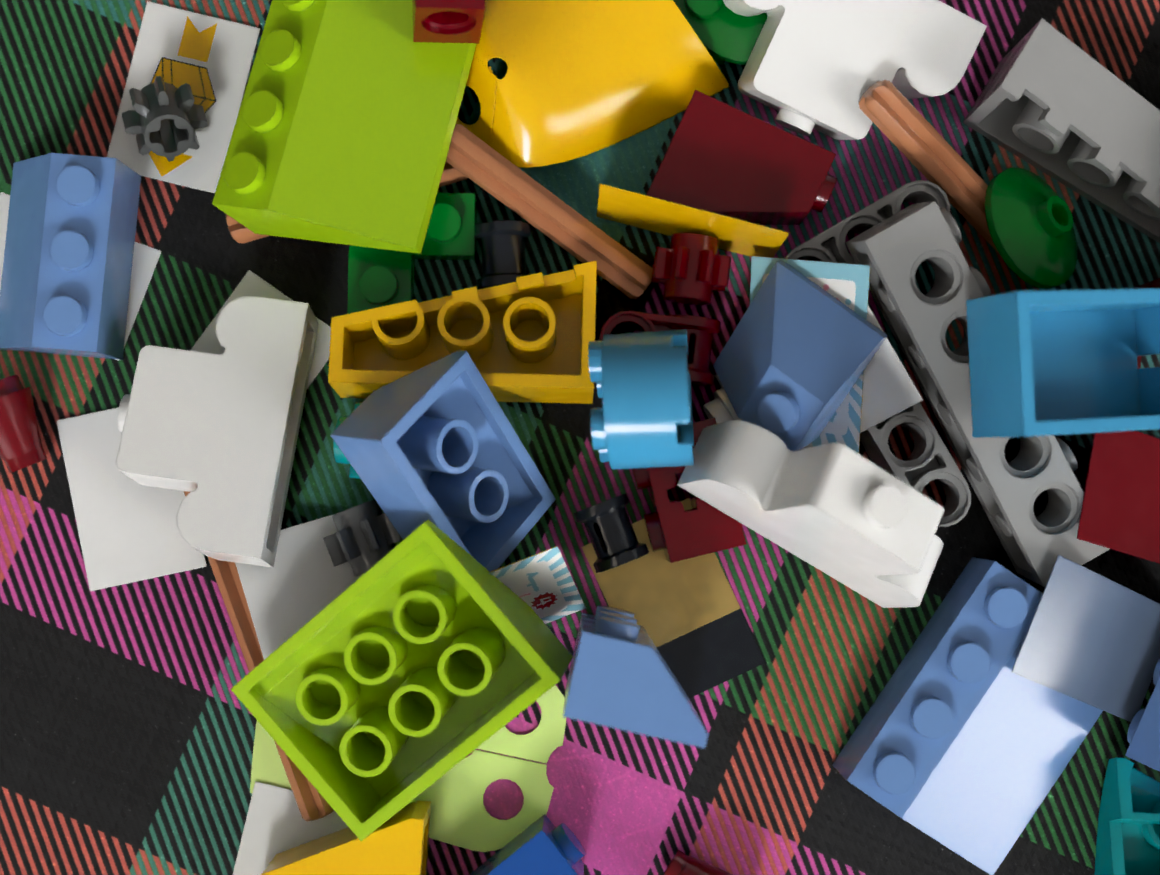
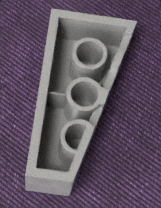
M1042 18L1000 61L963 121V124L1160 243V110Z

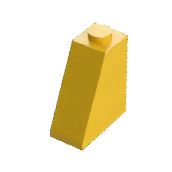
M416 801L406 805L363 841H360L351 829L347 827L278 853L261 875H427L431 801Z

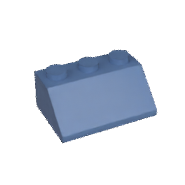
M48 153L13 164L0 290V350L123 360L141 176L117 158Z
M456 351L373 391L331 434L333 440L403 540L429 519L490 572L501 566L556 500L467 351Z
M597 605L595 615L582 613L566 683L563 717L705 748L708 733L699 715L645 628L636 624L635 614L622 609Z

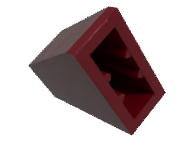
M695 90L646 196L758 225H800L811 209L819 213L823 211L837 182L836 177L827 174L836 154Z

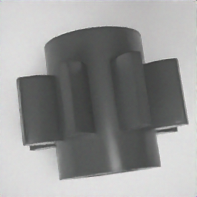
M156 76L154 83L146 85L141 90L135 88L129 90L132 106L135 110L123 112L122 119L125 132L132 135L137 134L136 141L141 155L152 151L157 155L166 157L170 162L174 161L175 156L183 154L189 148L197 150L200 147L194 129L203 128L208 124L203 106L194 104L195 100L189 84L185 83L177 88L170 83L164 82L161 76Z
M376 500L368 501L332 516L337 532L323 538L334 567L350 562L355 577L366 573L396 547V542L403 540L386 514H383Z

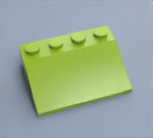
M272 0L212 205L255 234L421 254L477 43L413 42L412 0Z
M429 519L231 688L232 692L360 841H363L560 682L573 658L565 646L526 602L498 578L489 574L490 571Z

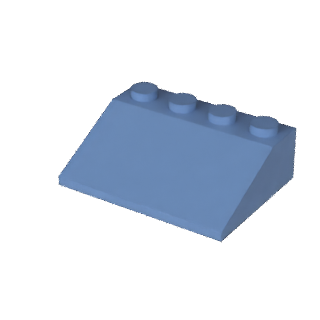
M972 557L832 765L848 782L894 814L989 875H994L1103 710L1011 672L1043 593L996 561Z

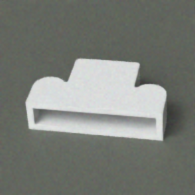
M722 0L725 6L735 14L746 17L762 13L767 14V20L738 81L739 91L779 111L775 121L782 126L806 136H810L812 130L815 129L836 140L863 139L867 135L873 122L859 108L858 103L868 88L877 81H890L907 99L944 95L954 89L962 79L987 28V25L939 0Z
M242 296L230 301L220 311L216 320V336L220 345L225 350L223 354L147 345L140 350L131 394L123 396L118 409L117 424L122 435L116 458V467L140 485L190 492L182 500L177 511V528L181 537L190 546L208 557L220 561L274 568L318 330V321L309 303L259 296Z
M729 420L703 428L693 450L694 465L685 467L677 484L679 487L882 608L920 606L944 545L942 540L935 535L944 512V508L840 443L832 442L798 451H791L786 448V444L775 434L749 422Z

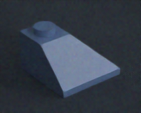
M779 260L773 266L713 364V367L738 418L772 432L786 444L787 449L798 451L819 437L888 335L786 262Z

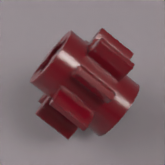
M674 233L671 235L670 249L656 248L651 282L665 284L663 297L665 300L689 305H710L712 290L725 291V287H728L731 256L717 255L718 239L696 233Z

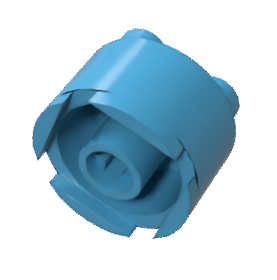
M686 329L606 334L603 336L602 341H589L588 361L591 382H596L598 398H603V408H591L592 444L594 450H599L600 462H610L612 470L694 465L692 448L694 446L691 376L689 370H687L689 349Z

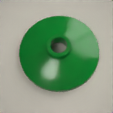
M1013 167L998 173L990 181L986 190L985 216L991 238L999 254L1018 277L1032 286L1051 289L1065 283L1072 276L1077 263V241L1070 208L1041 177L1029 170Z

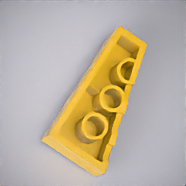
M597 260L574 265L572 270L544 276L542 272L516 278V282L479 290L475 286L451 291L452 295L428 301L417 302L415 299L331 317L328 383L340 398L366 399L373 391L456 351H467L497 402L593 404L594 382H591L588 345L589 341H595Z

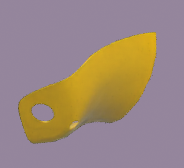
M485 0V15L480 42L476 45L466 86H469L477 95L481 113L478 121L472 125L465 124L458 117L456 124L464 126L517 167H541L580 158L616 144L686 110L695 90L712 96L729 87V83L673 0ZM500 58L506 62L507 73L502 79H498L493 74L491 66H488L490 59Z

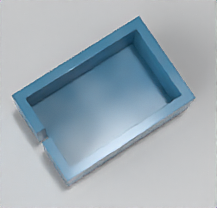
M1160 289L1014 291L966 300L973 438L1029 437L1160 429V367L1142 369L1137 367V356L1160 354Z

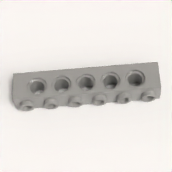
M936 201L912 204L847 241L846 245L856 264L870 265L869 290L1017 574L1045 587L1058 555L1082 566L1108 551L1109 548L1077 539L1084 492L1073 473L1078 468L1076 458L1061 438L1055 437V435L1019 437V453L1008 463L1005 459L1004 450L1007 441L1011 437L973 438L966 300L991 296L990 288L982 274L976 268L969 267L958 246L962 236L953 216L946 209L939 208ZM924 260L931 264L935 273L934 284L925 295L918 290L915 283L916 270ZM957 318L963 326L964 337L960 346L951 352L945 341V333L948 325ZM1046 490L1048 493L1047 506L1040 515L1035 517L1033 511L1034 502L1037 496Z

